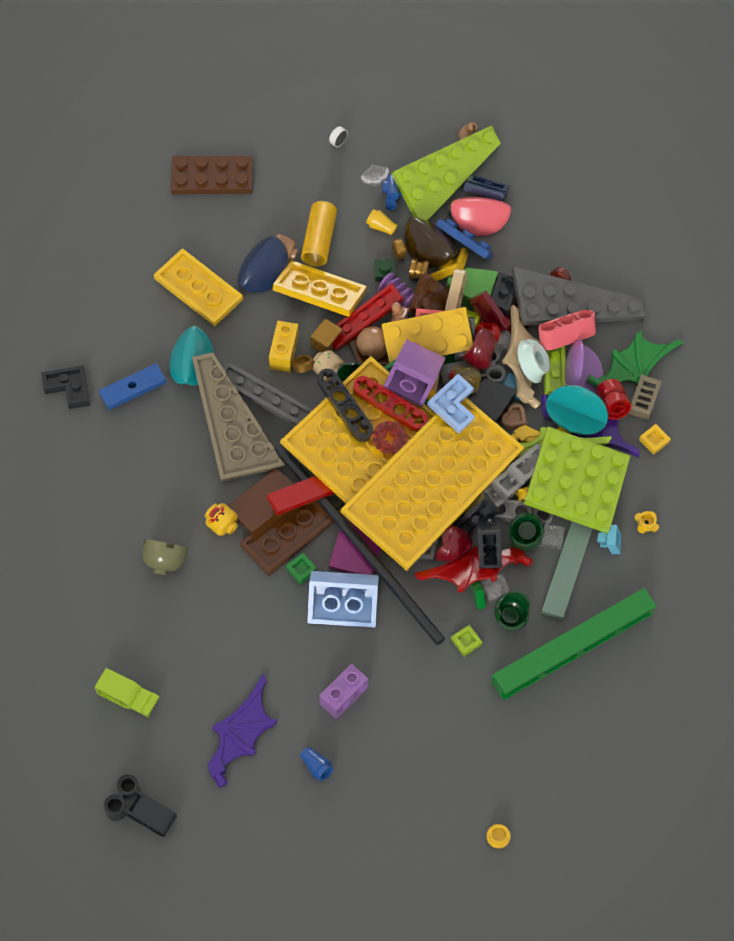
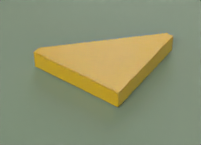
M466 247L461 248L460 254L455 259H451L447 264L439 267L440 270L429 275L436 281L453 275L455 269L464 270L469 254Z

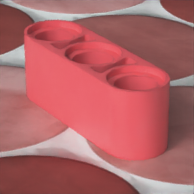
M581 310L540 324L538 328L540 345L545 350H553L574 343L578 339L583 340L596 334L595 313L591 310Z

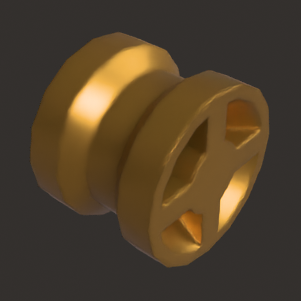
M413 258L409 279L420 278V275L424 273L428 274L429 261L419 262Z

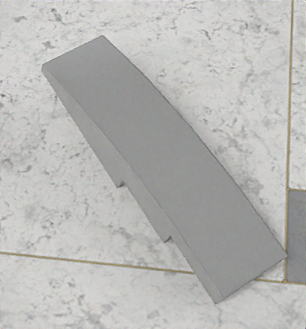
M536 444L513 462L484 491L498 508L515 495L518 489L524 487L531 480L541 448L539 444Z

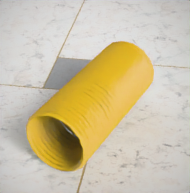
M317 201L311 207L301 253L303 262L311 266H322L327 263L337 216V208L329 202Z

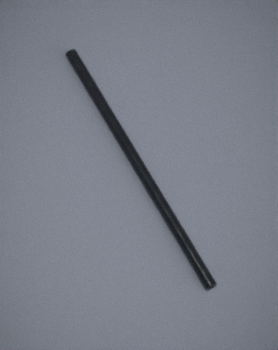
M282 444L275 448L276 453L300 482L311 478L296 458ZM327 496L316 500L436 645H440L445 640L442 633Z

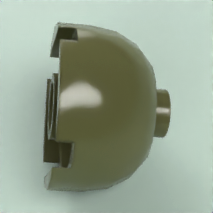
M144 539L142 556L146 565L154 568L153 573L167 575V571H176L182 566L188 547Z

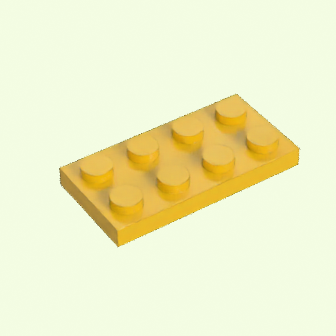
M183 248L154 274V279L214 327L243 301L241 293Z
M292 260L273 283V291L348 317L366 294L367 289L365 285Z
M466 307L382 324L389 363L397 359L406 339L432 352H436L440 356L468 351L473 344Z

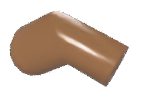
M474 122L466 124L458 132L459 140L476 133L478 130L477 124Z

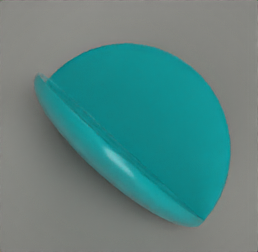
M195 325L189 327L180 335L171 352L169 371L172 379L178 384L198 385L192 357L214 353L209 337L202 329Z
M575 385L561 386L551 392L547 398L546 410L548 415L558 426L569 432L591 435L603 430L607 424L608 411L606 405L598 395L587 388Z

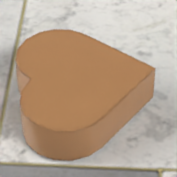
M514 403L509 406L508 412L504 413L501 418L503 428L513 430L523 425H528L522 405Z

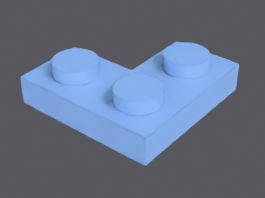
M457 374L428 401L427 405L460 434L475 418L461 404L473 392L474 388Z

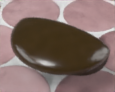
M418 217L409 218L404 231V241L407 245V251L412 258L417 259L419 262L429 261V267L436 268L447 264L457 255L458 250L454 241L443 230L425 219Z

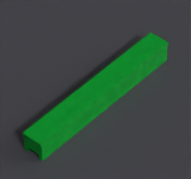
M643 588L492 674L490 683L504 701L654 614L653 609L657 605L647 593V589Z

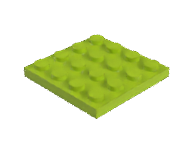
M547 427L523 504L608 534L630 455Z

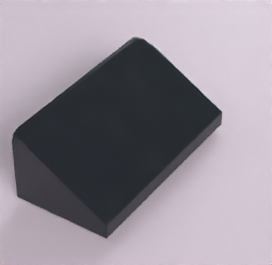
M482 491L453 525L465 530L471 537L478 531L479 518H493L500 510L487 493Z

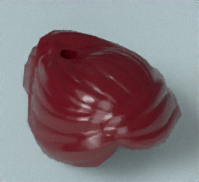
M481 328L471 348L462 356V359L475 369H486L491 366L492 353L496 345L491 331L487 328Z
M449 526L442 537L443 545L437 550L435 558L438 561L445 562L457 560L471 548L473 542L470 535L457 526Z

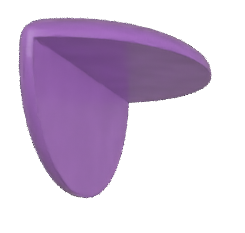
M578 339L572 343L567 354L565 383L566 385L581 386L595 393V386L587 383L586 380L589 375L598 379L601 375L603 376L602 364L594 351L583 345L582 340Z

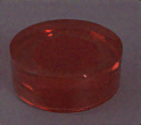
M556 267L550 273V276L571 281L570 274L562 267Z

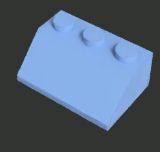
M311 571L308 623L375 627L379 575Z

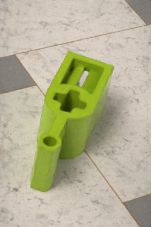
M108 668L104 670L94 687L98 695L126 709H132L145 717L150 716L160 698L157 694L142 688L136 682Z

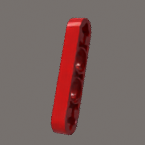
M359 376L355 379L353 392L357 397L411 431L418 432L428 422V416L425 412L369 377ZM359 385H367L366 389H359ZM372 389H375L372 393V396L370 397V392H372ZM377 394H384L387 397V401L379 403L376 401L375 396ZM401 405L405 408L406 412L404 414H396L393 408ZM409 411H411V417L409 416V419L407 420L406 418L408 417ZM421 418V423H418V425L414 424L415 420Z

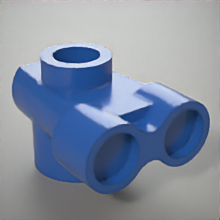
M388 175L387 180L382 183V193H386V209L394 210L397 207L395 200L402 196L392 175Z

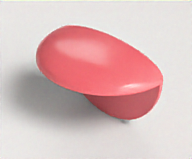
M464 197L456 199L451 203V214L454 222L458 224L462 231L465 229L474 236H488L504 227L510 217L511 207L503 201L492 198Z

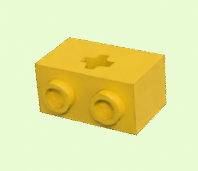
M277 321L269 354L270 370L291 373L292 361L294 360L299 339L298 324Z

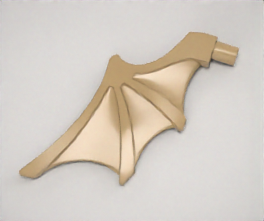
M512 305L510 307L511 341L508 352L502 362L511 367L515 374L517 397L523 403H528L536 409L541 402L533 397L532 381L521 370L517 349L519 343L523 340L532 339L538 341L539 344L540 340L535 339L526 331L520 321L519 310Z

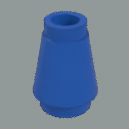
M307 747L301 752L300 757L314 779L324 781L332 774L334 768L331 766V761L311 747Z

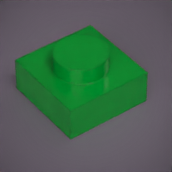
M301 553L286 565V570L299 585L310 578L311 571H317L316 566L304 553Z

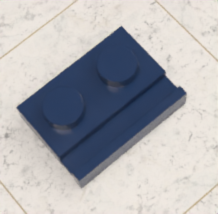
M471 175L467 182H465L464 191L503 201L509 192L510 185Z

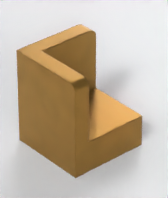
M324 319L310 336L311 347L318 352L333 351V342L341 334L342 329L329 320Z

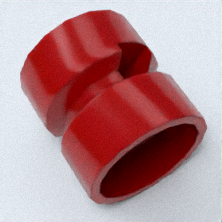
M608 379L598 385L595 393L606 405L608 419H621L631 411V403L627 395H625V390L619 380Z

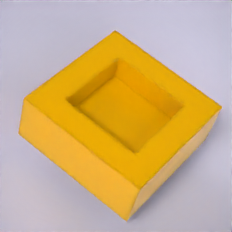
M657 424L639 438V441L653 455L670 443L671 440Z

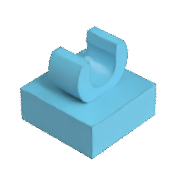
M611 525L608 534L604 532L598 533L597 542H600V547H608L612 555L621 554L622 533L617 525Z

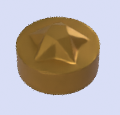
M400 238L393 240L392 249L396 259L406 258L407 245Z
M309 355L298 356L292 361L293 370L296 373L308 372L314 365L313 359Z

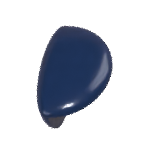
M269 236L261 240L248 253L238 273V284L242 289L248 292L260 293L273 288V283L288 266L287 249L278 237Z

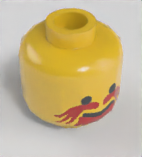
M224 503L213 504L205 514L206 526L219 536L227 533L231 535L238 527L236 523L237 513Z

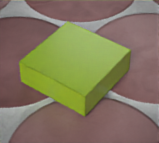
M470 625L451 636L452 642L463 657L483 644Z

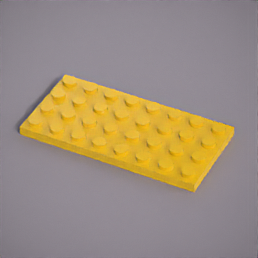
M467 398L461 404L475 418L460 434L438 414H435L340 511L406 571L525 448Z

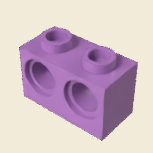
M351 664L319 695L320 705L337 720L368 689V678Z

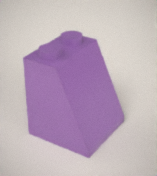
M406 339L384 387L399 397L422 407L437 378L445 357Z

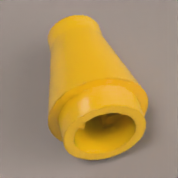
M375 209L372 210L366 221V224L370 225L369 228L391 236L398 226L382 211Z

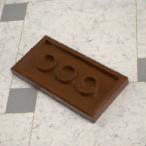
M314 501L283 513L255 536L251 534L240 542V547L270 576L334 524V521L319 503Z

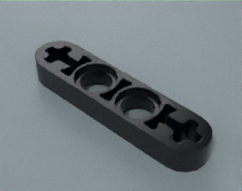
M332 369L321 370L318 374L317 384L352 436L359 442L369 441L373 434V426L336 372ZM324 376H326V378L331 377V385L328 381L323 382ZM341 392L345 395V399L343 401H336L333 398V394ZM352 409L356 411L357 416L350 419L346 417L345 412ZM359 420H361L360 423H359L360 427H361L363 430L367 429L366 435H365L364 433H360V434H359V429H360V428H359V426H358V424H357V423L359 422Z

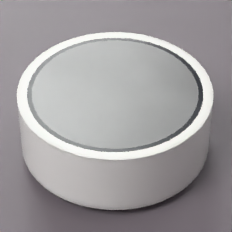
M341 126L335 128L329 138L330 144L335 147L341 146L347 138L348 131Z

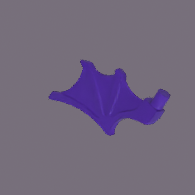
M542 395L541 409L544 419L554 422L546 410V401L549 395ZM608 419L604 429L595 434L581 435L570 432L572 435L580 438L611 436L612 439L606 446L617 448L637 457L640 456L638 448L628 444L621 437L617 427L618 419Z
M262 674L245 702L229 717L214 724L212 730L216 731L219 735L220 744L207 766L210 775L215 779L219 788L228 784L223 776L226 773V765L237 757L256 754L254 744L258 736L266 729L272 728L278 721L276 718L271 719L263 708L262 692L267 683L264 674Z

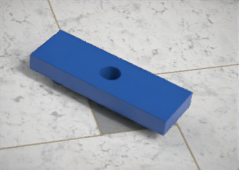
M449 218L446 221L438 220L435 226L483 258L491 260L494 254L490 251V245L482 240L479 243L473 240L474 235L465 229L461 232L456 228L458 224Z
M156 363L98 391L108 410H111L166 384V379Z

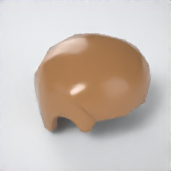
M375 326L364 328L357 336L356 345L363 356H372L375 360H378L387 354L383 329Z

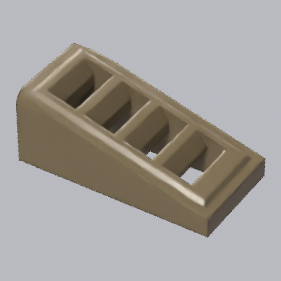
M641 375L631 402V411L628 414L649 421L662 381ZM647 382L656 385L654 389L643 385V383ZM641 389L649 392H653V395L646 394L640 391ZM641 396L650 399L651 401L648 402L642 399H638V397ZM636 403L648 406V409L637 406Z

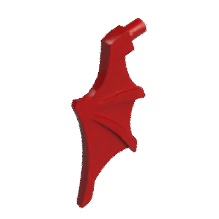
M473 547L455 561L417 572L414 576L419 580L439 578L450 581L458 587L457 592L460 593L465 591L472 583L480 580L491 579L492 582H495L502 568H479L478 547ZM512 547L502 551V568L509 563L516 566L522 563L530 567L533 559L527 557L522 550Z

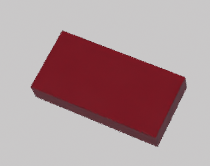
M487 291L481 292L469 300L484 323L492 324L494 322L500 328V331L510 325Z

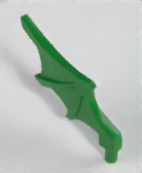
M640 330L635 334L628 348L619 352L616 349L612 351V365L605 376L601 375L598 379L589 375L586 382L595 386L594 389L608 379H617L621 383L632 382L638 386L641 375L648 376L651 369L662 357L684 342L677 339L668 344H654L644 339Z

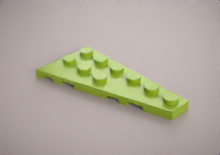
M492 125L391 173L413 217L428 221L501 144Z

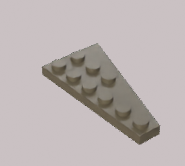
M214 353L192 357L221 482L285 467V464L279 458L271 442L265 436L262 428L246 403L242 400L239 392L228 378L227 373Z

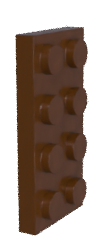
M253 155L172 156L171 194L252 193Z

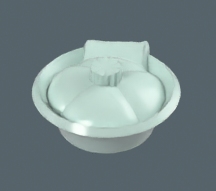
M532 339L523 340L519 343L517 349L519 365L524 375L530 381L539 383L550 367L548 354L538 341Z

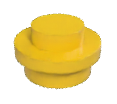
M495 824L488 829L486 837L492 847L500 849L508 845L511 835L506 826Z

